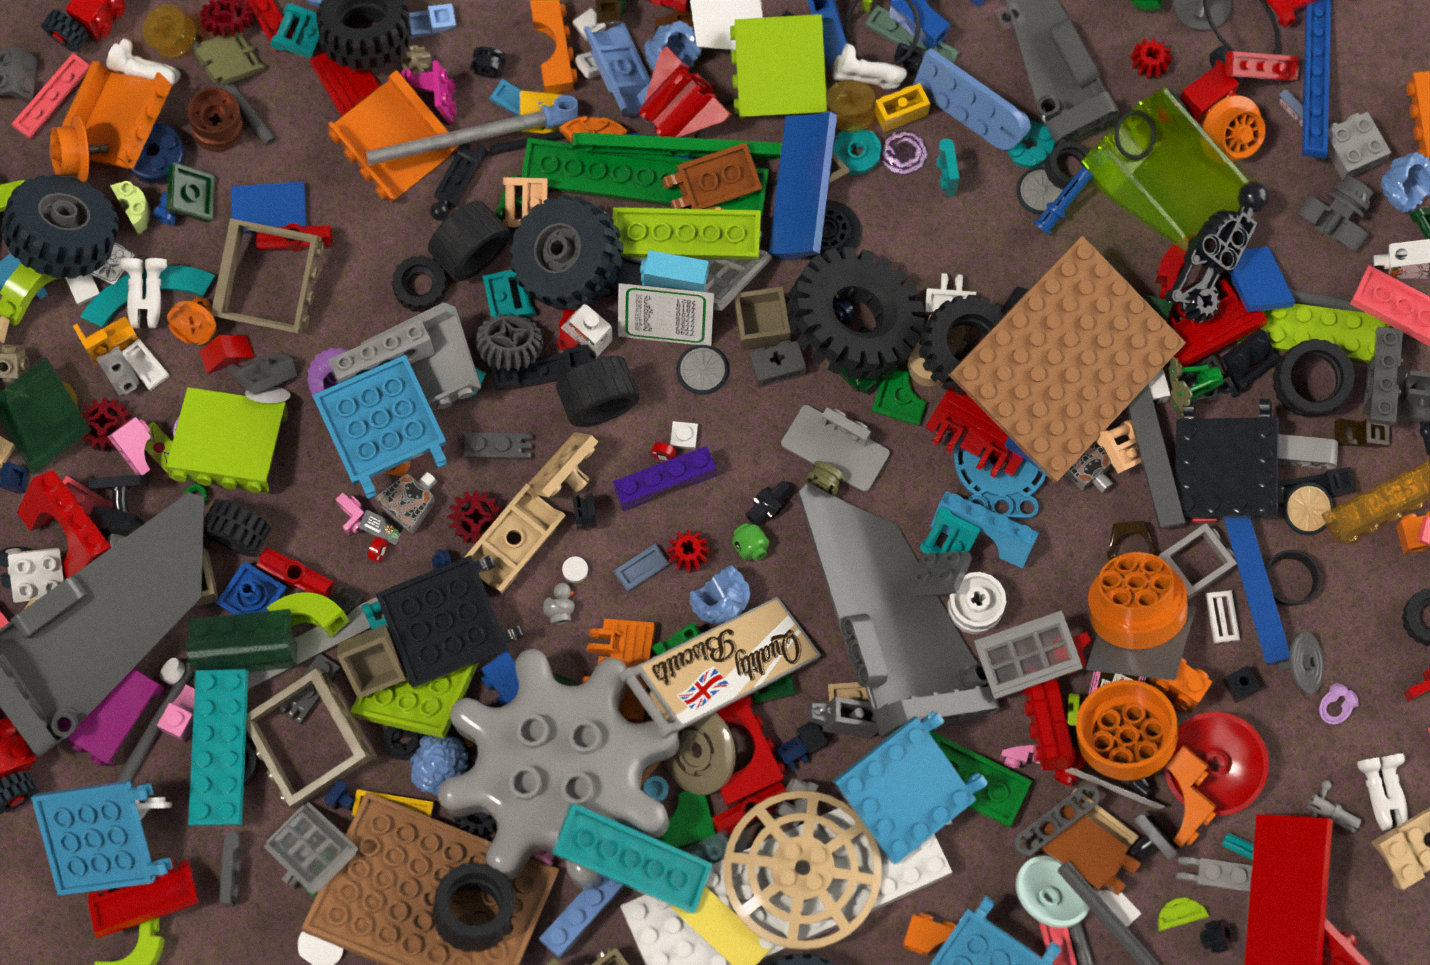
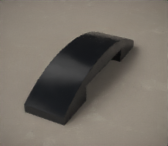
M588 345L564 349V353L538 358L535 360V363H529L528 368L520 366L519 371L515 368H510L509 371L506 368L498 370L497 366L494 365L491 367L495 390H511L556 382L571 369L591 361Z
M1351 467L1327 470L1324 474L1279 481L1278 479V508L1282 507L1285 503L1284 498L1288 491L1302 482H1313L1321 485L1328 491L1331 498L1356 492L1357 489Z

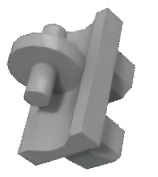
M118 346L109 353L96 358L119 396L123 393L128 394L141 383Z
M791 779L786 792H815L818 786L812 782ZM796 798L792 804L781 801L775 808L774 813L779 817L795 813H806L808 798ZM800 821L790 822L784 825L787 827H797Z

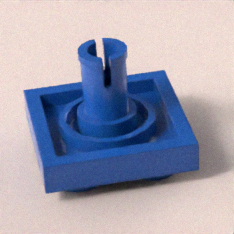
M244 561L216 604L257 629L259 624L271 615L267 607L282 598L288 589L283 584Z

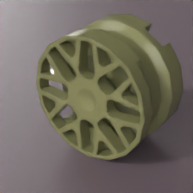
M819 460L815 461L813 471L808 472L805 480L819 489L836 496L839 490V483L845 481V476L830 464Z

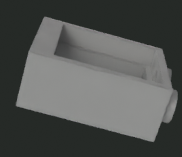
M1207 523L1157 556L1163 559L1181 577L1186 587L1187 601L1233 570L1237 564L1234 553L1228 547L1225 548L1218 532L1213 527L1210 528ZM1203 536L1224 565L1192 586L1171 557Z

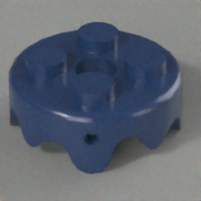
M155 122L134 169L128 170L143 183L167 184L169 165L177 163L184 166L186 148L180 135L172 127ZM151 147L160 148V152L156 156H149L147 154Z

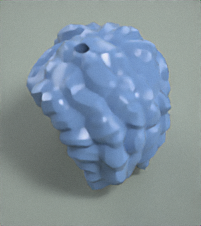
M682 21L659 26L653 39L647 40L644 45L646 59L652 70L655 68L659 53L665 46H668L689 67L694 66V61L698 60V56L701 55L702 47H697L694 28L689 27L687 23Z
M1417 152L1394 159L1390 165L1391 169L1383 174L1381 179V188L1383 189L1384 196L1402 213L1413 211L1417 205L1422 203L1425 196H1430L1429 157H1424L1423 154Z
M730 565L725 570L722 569L720 574L716 573L712 580L707 581L702 588L690 591L689 602L692 606V612L702 621L709 622L710 624H722L737 617L742 613V610H745L750 599L749 585L744 581L743 575L734 566Z
M428 735L420 740L421 747L410 759L411 781L423 793L429 792L438 796L439 787L445 780L461 775L467 769L465 762L468 760L469 754L465 751L464 742L457 739L456 736L446 735L444 739Z

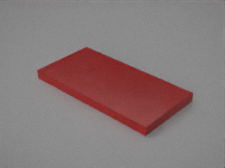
M1256 814L1244 965H1322L1333 819Z

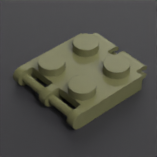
M237 31L234 37L231 34H227L225 38L219 36L201 42L200 47L195 50L196 57L203 67L206 66L207 69L205 71L213 83L221 82L223 85L261 73L266 69L264 64L260 63L254 55L255 50L253 47H249L243 38L244 33ZM237 40H240V42L244 46V49L241 47ZM248 56L251 57V59L253 60V62L255 63V65L252 64V62L250 61V59L248 58Z

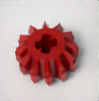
M1154 37L1149 43L1144 38L1141 44L1137 43L1134 46L1130 59L1133 61L1132 69H1138V76L1145 72L1147 73V80L1150 79L1151 74L1158 79L1161 76V72L1166 73L1168 71V65L1171 64L1172 57L1169 56L1171 53L1170 48H1164V41L1158 44Z
M686 529V536H683L678 531L676 533L678 540L674 538L669 540V544L672 546L667 548V554L672 555L669 558V562L671 564L677 562V570L682 569L683 565H685L687 573H690L692 565L697 571L700 570L699 562L706 564L707 558L704 555L710 553V548L704 547L707 544V539H700V532L698 531L693 536H691L690 529ZM686 547L688 549V547H692L693 554L690 552L689 555L684 554L683 548Z

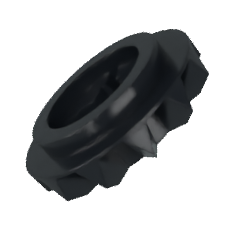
M388 726L383 735V746L387 754L392 758L408 761L421 747L420 740L424 735ZM401 730H403L407 738H414L407 742L406 750H404L400 743H393L401 738Z

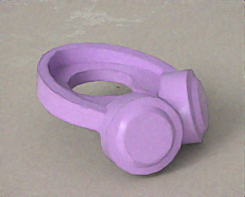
M1342 684L1330 685L1329 692L1323 697L1319 706L1321 718L1329 724L1343 722L1349 717L1352 709L1359 706L1357 695ZM1340 696H1344L1345 701L1341 705V714L1336 717L1330 716L1327 713L1328 704L1336 702Z

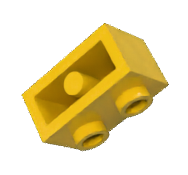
M919 83L876 100L874 113L885 133L928 116L930 102Z

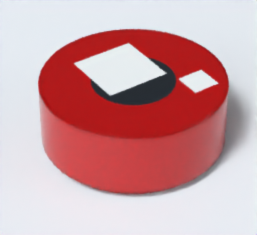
M663 442L654 443L650 451L652 457L662 461L675 458L677 453L674 447Z
M379 536L376 537L369 547L368 559L380 563L388 548V540Z

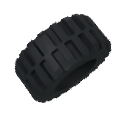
M322 0L317 9L316 22L321 47L329 59L333 62L337 61V64L344 68L349 66L351 70L363 68L366 71L371 70L373 67H384L385 63L389 62L391 64L397 59L396 56L400 57L410 43V36L412 35L411 24L405 0ZM359 22H378V24L369 28H350V26Z
M960 295L954 297L951 302L947 300L932 313L923 328L919 344L922 345L919 350L920 358L925 359L922 365L925 371L930 370L933 373L930 378L934 382L937 380L943 383L941 387L947 391L951 387L955 389V394L962 395L964 393V390L948 375L961 361L956 359L950 352L947 344V335L953 327L961 325L974 327L986 335L1004 316L1000 311L1002 306L998 303L995 306L991 305L989 298L982 297L981 300H976V295H968L966 299H963Z

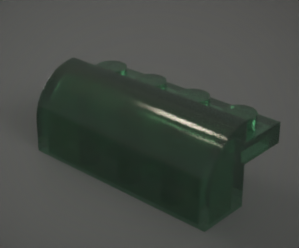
M290 609L188 619L189 640H186L188 663L194 675L196 671L246 669L249 672L297 667V642L292 637V612Z

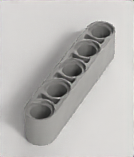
M1279 434V465L1296 466V464H1301V467L1310 468L1325 466L1327 467L1326 469L1337 467L1338 441L1326 438Z

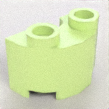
M129 181L111 185L124 210L127 209L125 212L138 235L146 230L151 215V209L144 193Z

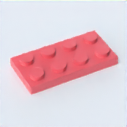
M1368 265L1350 301V305L1396 329L1403 330V333L1430 346V297Z

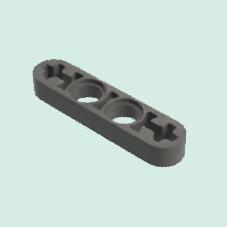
M1092 785L1081 786L1019 833L1014 842L1016 853L1022 857L1032 856L1094 809L1100 799L1098 789ZM1085 791L1087 794L1092 792L1094 794L1092 797L1093 803L1085 801L1080 806L1083 809L1080 812L1077 804L1071 800L1075 799L1076 803H1078L1084 796L1082 792ZM1064 806H1069L1074 810L1075 815L1072 819L1065 820L1060 816V809ZM1043 822H1050L1054 827V832L1049 836H1045L1040 832L1039 825ZM1034 830L1036 836L1042 842L1038 843L1036 839L1030 845L1031 850L1027 848L1021 849L1020 845L1022 842L1020 839L1029 840L1034 835L1030 831Z

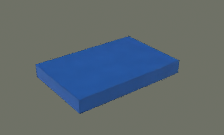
M290 182L231 186L232 219L272 227H285L290 223L306 226L305 183ZM244 230L243 234L256 233L254 231Z
M1269 247L1244 249L1235 268L1228 270L1247 312L1293 307L1295 300Z

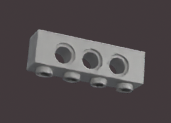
M419 320L330 358L328 361L332 373L339 384L403 355H406L409 363L412 364L435 353L431 339L422 321Z

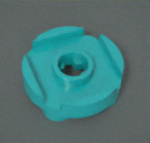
M1030 121L1031 128L1028 134L1016 146L1006 150L1011 161L1017 166L1023 168L1038 167V165L1046 162L1054 148V141L1048 129L1036 121ZM1031 139L1036 144V147L1032 146L1031 150L1026 149L1023 141Z
M854 126L846 128L838 134L832 152L848 167V175H862L873 170L879 163L881 144L878 137L872 131H866L861 129V127ZM852 147L862 148L861 155H853L851 153L853 151Z

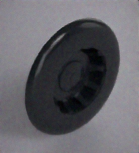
M826 200L821 244H826L827 246H821L819 255L822 257L825 251L834 248L837 249L838 253L841 252L843 247H855L856 250L861 238V226L857 216L846 205L837 201ZM818 254L811 255V256H806V257H807L808 259L812 260V259H813L814 257H816Z

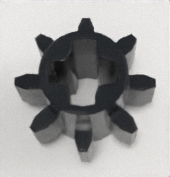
M1221 920L1204 923L1206 930L1200 932V940L1203 947L1207 950L1211 949V953L1217 952V954L1228 951L1227 944L1233 942V933L1229 925L1222 924Z

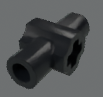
M781 481L773 489L768 486L761 490L753 499L752 503L754 506L745 513L747 519L752 524L758 525L765 517L769 520L776 517L786 505L784 500L793 493L790 486L786 482Z

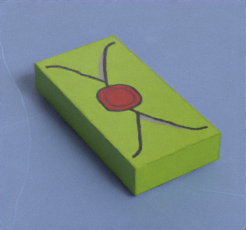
M152 422L148 425L150 429L148 434L151 438L147 440L144 450L168 474L166 465L172 441Z

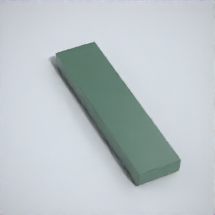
M878 5L865 23V27L896 45L904 43L910 46L913 42L914 37L889 16V11ZM918 41L916 46L923 48L925 52L929 50ZM940 42L933 49L952 63H954L959 55V51L943 42Z

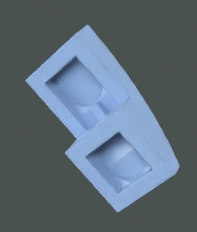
M452 4L428 6V11L409 13L412 34L410 38L437 34L456 27Z

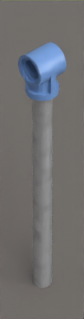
M563 95L557 97L552 106L542 105L541 111L365 151L367 163L369 166L542 125L546 129L552 128L553 125L559 128L564 123L578 118V103L574 97Z

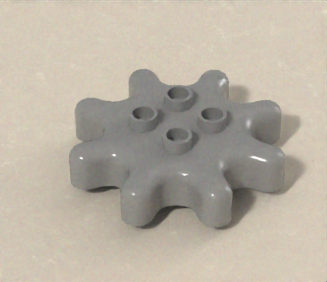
M527 649L520 653L515 662L519 690L516 697L510 703L501 708H491L477 700L463 698L452 706L450 719L459 734L478 746V757L470 771L451 777L440 785L438 799L445 811L452 816L463 817L484 812L496 820L497 833L487 851L486 862L494 869L499 870L508 880L517 877L522 872L533 854L540 851H552L570 803L579 805L654 839L663 836L667 831L669 817L664 806L656 799L645 794L641 790L640 782L643 771L649 765L675 755L680 745L678 733L676 732L669 738L663 739L659 733L660 729L654 720L635 724L622 716L620 706L629 690V685L623 683L619 677L627 669L625 663L620 659L606 658L596 666L592 675L585 683L579 686H566L554 679L551 666L541 651ZM565 860L567 871L574 884L579 888L593 889L602 882L604 876Z

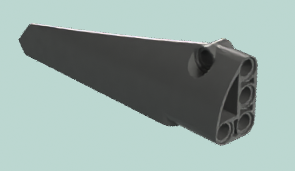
M1006 0L1039 115L1054 143L1058 145L1066 141L1076 142L1115 126L1120 118L1119 110L1110 93L1106 92L1101 83L1099 73L1071 20L1066 16L1058 0ZM1012 9L1018 11L1019 17L1015 19L1011 11ZM1051 104L1055 106L1051 112L1043 111L1046 105Z

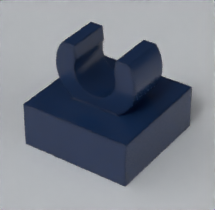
M11 462L3 463L2 469H0V488L17 494L25 493L28 469Z
M798 736L775 748L780 759L792 770L796 769L793 761L800 757L804 764L808 763L807 757L804 755L808 750Z
M340 779L324 798V802L334 810L340 804L350 811L354 805V800L347 795L350 788Z

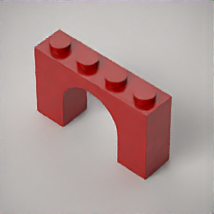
M54 470L32 479L17 510V514L30 531L49 524L53 518L60 523L68 543V553L62 564L63 576L67 579L108 551L111 545Z
M749 695L716 711L727 727H736L746 732L751 738L755 749L750 763L742 770L731 774L728 782L719 789L727 809L779 782L784 783L783 775L786 774L780 760L776 761L772 754L775 748L769 737L764 738L761 731L764 725L759 715H753L750 706L753 703Z

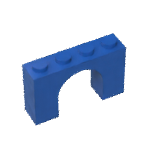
M891 0L889 3L891 5L889 16L914 37L916 26L912 10L905 0ZM911 0L918 11L920 21L918 41L926 48L934 49L947 37L950 24L930 8L926 0ZM971 0V1H972L975 5H977V6L979 7V6H980L981 4H983L986 0Z

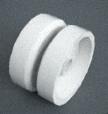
M982 572L968 573L965 575L958 593L950 594L947 604L948 615L954 625L961 631L970 634H984L992 630L1000 621L1006 605V596L1002 585L993 576Z

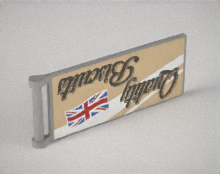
M776 597L638 666L624 670L619 677L623 683L629 685L659 727V733L662 738L667 739L677 731L818 660L821 654L781 600ZM641 675L674 723L667 722L636 676Z

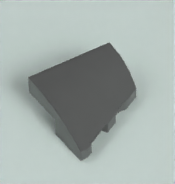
M281 352L266 357L250 359V364L242 368L235 366V363L227 365L228 371L236 381L254 395L297 376L293 358Z

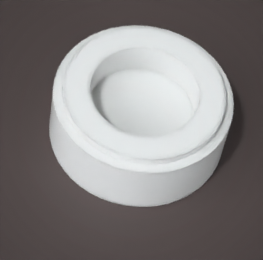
M570 557L563 564V575L569 582L579 583L587 577L588 566L582 558Z
M177 658L169 659L160 671L161 680L169 685L177 683L184 674V663Z

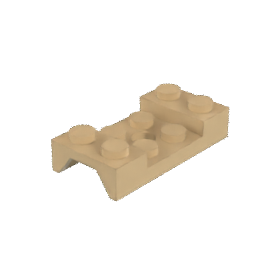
M526 483L465 557L471 555L475 562L491 555L495 568L480 572L479 576L483 582L502 595L531 557L565 520L566 515L551 507ZM517 532L521 536L520 543L517 545L508 543L506 537L509 533Z
M1430 807L1372 841L1373 846L1385 858L1393 873V884L1396 888L1406 889L1424 878V873L1430 870V846H1426L1423 841L1424 836L1430 832Z

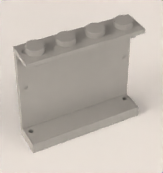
M444 302L361 343L363 345L421 320L431 339L435 354L410 365L432 412L437 409L448 408L452 405V402L458 399L469 398L473 395L474 391L481 389L456 307Z

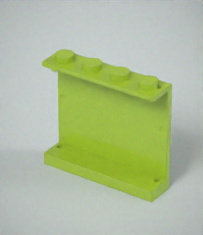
M822 14L734 19L735 26H730V39L735 40L736 50H731L732 65H737V74H732L733 89H738L739 98L734 99V113H739L740 119H743V117L820 114L827 112Z
M187 387L166 465L169 477L179 482L188 480L204 486L214 484L221 485L226 489L241 488L247 489L252 493H268L267 478L281 423L286 422L288 415L286 402L262 403L251 400L243 395Z

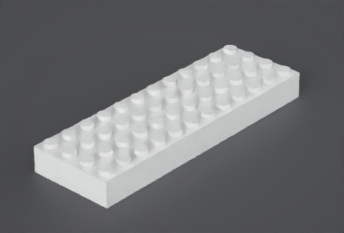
M839 808L822 815V817L838 825L843 831L856 824L849 815ZM815 823L813 838L827 844L837 837L827 827ZM804 824L788 830L784 834L788 839L802 836ZM862 832L850 840L857 854L858 872L874 875L872 851L866 836ZM934 834L896 865L891 863L877 843L882 865L881 884L871 912L951 876V868ZM774 837L768 839L761 844L757 855L773 857L780 845ZM843 845L832 853L834 864L837 868L850 870L849 856ZM751 847L739 853L749 854ZM724 860L712 865L705 886L736 914L725 890L723 876ZM800 861L795 865V870L799 875H807L810 872V865L805 861ZM732 863L733 887L740 904L743 906L755 896L748 881L747 865ZM755 866L756 876L764 867ZM833 878L826 891L835 903L843 895L849 881ZM856 882L851 898L840 909L848 923L854 920L864 907L871 892V885ZM648 895L621 905V910L645 965H732L671 909L673 906ZM817 897L803 901L801 915H814L825 911L826 908ZM759 906L749 914L752 920L766 931L779 937L787 938L789 922L773 916L762 906ZM791 907L789 909L786 908L784 912L791 913ZM832 917L817 923L800 924L797 940L807 941L838 928ZM759 938V943L763 948H772L759 963L789 949Z

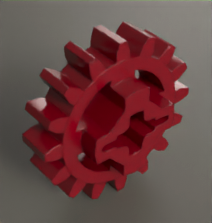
M209 0V5L203 4V10L200 11L202 28H205L206 33L213 32L214 37L218 34H222L223 38L227 34H231L234 37L235 32L244 33L243 27L250 28V22H253L251 5L247 4V0Z
M103 397L102 403H98L96 399H93L94 405L92 407L87 404L84 405L87 412H79L78 414L83 419L76 422L78 428L81 429L78 431V434L81 438H84L83 442L86 445L91 444L92 449L95 451L99 446L103 452L107 451L108 446L116 450V447L107 436L127 423L131 418V414L129 411H126L127 408L123 403L118 406L116 399H113L110 403L106 397ZM111 411L116 412L120 418L112 416ZM90 431L97 432L99 437L95 438L90 434Z
M474 490L472 496H470L465 491L463 493V500L458 496L455 498L457 506H449L454 512L447 515V519L453 520V523L448 527L449 529L456 528L457 531L454 536L462 535L463 543L471 539L472 545H475L478 539L485 533H480L481 526L484 523H490L491 526L499 517L497 511L501 509V506L494 507L493 503L496 498L488 500V492H484L479 496L478 490ZM470 501L469 509L466 512H459L461 507ZM481 502L489 508L490 512H486L481 507ZM474 511H476L477 516L485 517L478 520L476 524H474L473 519L467 517L473 514ZM459 522H464L469 528L470 533L465 531Z

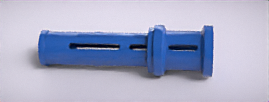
M1082 166L1055 201L1047 203L1046 210L1038 219H1034L1033 223L1050 235L1052 233L1051 229L1060 219H1064L1065 210L1094 175Z

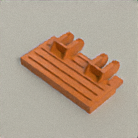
M604 619L603 629H590L589 636L594 639L611 640L610 644L591 643L587 645L586 651L594 654L610 655V657L599 656L598 664L606 658H617L625 663L627 669L638 666L651 659L655 623ZM641 675L636 676L639 683L647 692L646 682L643 680ZM583 677L582 684L585 683L590 677ZM629 687L622 700L620 713L628 721L643 722L644 706Z

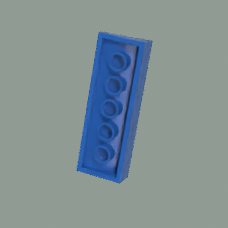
M833 112L786 116L768 251V254L788 261L820 254L837 114Z

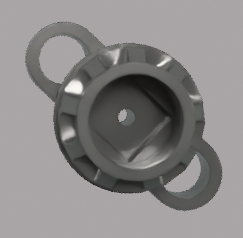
M1346 175L1343 181L1336 183L1332 187L1335 191L1334 193L1328 191L1326 194L1333 201L1330 207L1315 197L1308 195L1296 214L1301 218H1306L1308 223L1341 245L1348 246L1350 251L1356 253L1368 236V233L1349 219L1352 215L1360 219L1364 217L1361 210H1368L1369 199L1373 195V191L1355 178Z

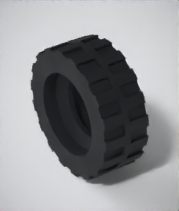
M423 255L418 257L411 256V258L403 260L400 265L398 264L396 271L393 272V291L397 301L404 308H408L413 312H424L441 304V300H444L445 292L448 288L446 275L440 264L435 262L433 258H427ZM424 273L431 278L432 286L426 294L415 295L409 291L408 281L414 274Z
M1427 588L1415 593L1407 601L1402 615L1403 627L1408 632V636L1424 646L1430 645V629L1422 625L1419 613L1423 607L1430 605V589Z

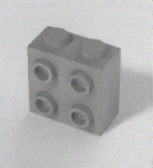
M1368 112L1361 115L1359 113L1353 114L1339 125L1338 123H1333L1328 126V155L1342 180H1344L1346 175L1354 177L1385 163L1391 154Z

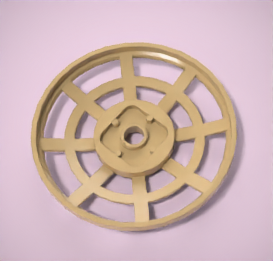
M811 791L782 793L770 797L753 807L735 827L727 844L723 867L725 890L730 904L748 929L774 945L797 950L823 948L837 943L857 929L871 912L877 899L882 872L880 852L876 840L855 811L840 800L829 795ZM808 798L806 813L789 814L775 821L765 809L772 804L784 800ZM818 800L841 809L856 824L843 831L831 820L816 815ZM757 815L765 825V828L754 840L749 854L734 853L735 844L742 830ZM805 821L802 836L788 839L780 826L790 822ZM815 823L827 827L837 837L827 844L813 838ZM862 832L866 836L872 851L874 875L858 872L857 854L850 840ZM771 833L780 846L775 851L773 857L757 855L761 844ZM843 845L849 856L850 870L837 868L834 864L832 853ZM805 861L810 865V872L807 875H799L796 872L795 865L798 862ZM732 863L747 865L748 881L755 896L743 906L740 904L733 887ZM755 866L771 868L774 882L762 891L756 879ZM833 878L849 881L843 895L835 903L826 891ZM856 882L871 885V892L864 907L856 918L848 923L840 909L851 898ZM780 891L785 896L793 899L791 913L778 909L768 900ZM817 897L826 908L825 911L814 915H801L803 901ZM762 905L773 916L789 922L787 938L779 937L766 931L754 922L749 914ZM832 917L840 929L838 932L821 939L797 940L800 924L817 923Z

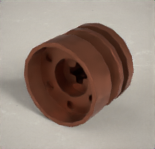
M212 87L197 92L191 98L187 108L188 118L196 142L204 149L214 152L225 151L234 147L241 139L243 133L240 109L234 95L226 89Z

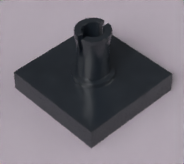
M130 475L88 478L89 489H109V491H112L113 510L129 512L127 490L130 487L149 486V477Z
M1149 810L1141 813L1135 819L1136 823L1147 834L1135 846L1130 848L1133 855L1143 849L1135 857L1138 861H1143L1157 847L1168 860L1175 858L1183 851Z

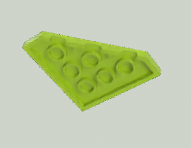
M479 663L416 689L412 688L406 673V680L362 698L358 699L357 697L350 714L352 718L445 739L452 724L450 719L452 706L458 700L463 699Z

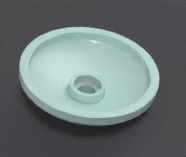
M1038 856L1028 860L1021 867L1016 877L1017 895L1026 911L1041 923L1051 927L1067 928L1078 924L1088 913L1089 907L1058 873L1057 870L1061 864L1050 856Z

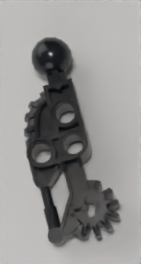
M1258 182L1244 184L1239 189L1237 196L1240 205L1239 210L1235 212L1223 209L1212 214L1209 217V221L1204 222L1197 235L1189 239L1188 250L1184 256L1185 266L1181 274L1178 275L1172 289L1165 293L1166 301L1180 303V311L1185 313V319L1193 320L1196 323H1203V321L1213 319V314L1219 312L1217 305L1221 301L1217 300V296L1220 292L1217 291L1214 285L1224 270L1235 268L1258 224L1251 216L1253 213L1263 210L1268 203V190L1263 184ZM1202 264L1195 281L1183 289L1193 265Z

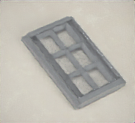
M760 249L759 260L701 259L709 263L704 292L714 293L713 309L722 311L772 260V256Z
M1062 610L974 641L995 700L1083 669Z
M309 802L306 805L303 804L266 841L267 844L264 846L311 894H314L316 891L319 892L354 857L355 852L358 850L345 835Z

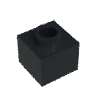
M1248 665L1226 676L1223 680L1235 703L1252 695L1261 688ZM1244 678L1247 686H1242L1239 683V679Z
M809 721L796 729L795 734L804 742L808 750V756L826 746L828 734L823 732L822 725Z

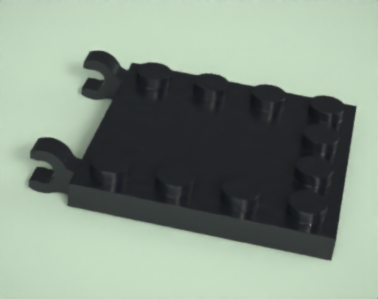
M1270 399L1259 400L1260 417L1195 419L1196 404H1194V400H1190L1189 406H1183L1184 419H1176L1175 486L1184 519L1278 518L1279 418L1271 417L1272 402H1270Z
M469 555L375 593L413 689L509 651L507 643L523 638L519 625L504 632L501 631L479 576L480 572L495 568L491 555L475 562L472 556Z

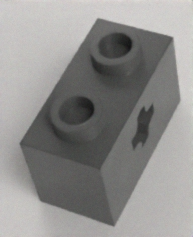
M782 341L776 347L769 349L767 347H760L755 349L753 353H750V364L758 388L806 375V365L797 341ZM778 359L781 365H777L773 360Z

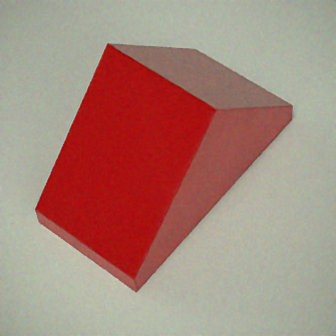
M218 335L199 351L207 374L227 368V365L234 363L236 365L255 358L247 335Z

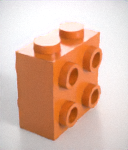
M1181 658L1175 680L1152 678L1148 684L1157 688L1167 698L1172 700L1173 706L1178 710L1192 713L1212 681L1208 679L1209 676L1204 671L1197 668L1195 670L1186 665V660Z

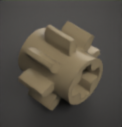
M412 45L408 46V52L402 54L401 64L405 70L409 69L411 73H424V69H429L431 57L425 51V47Z

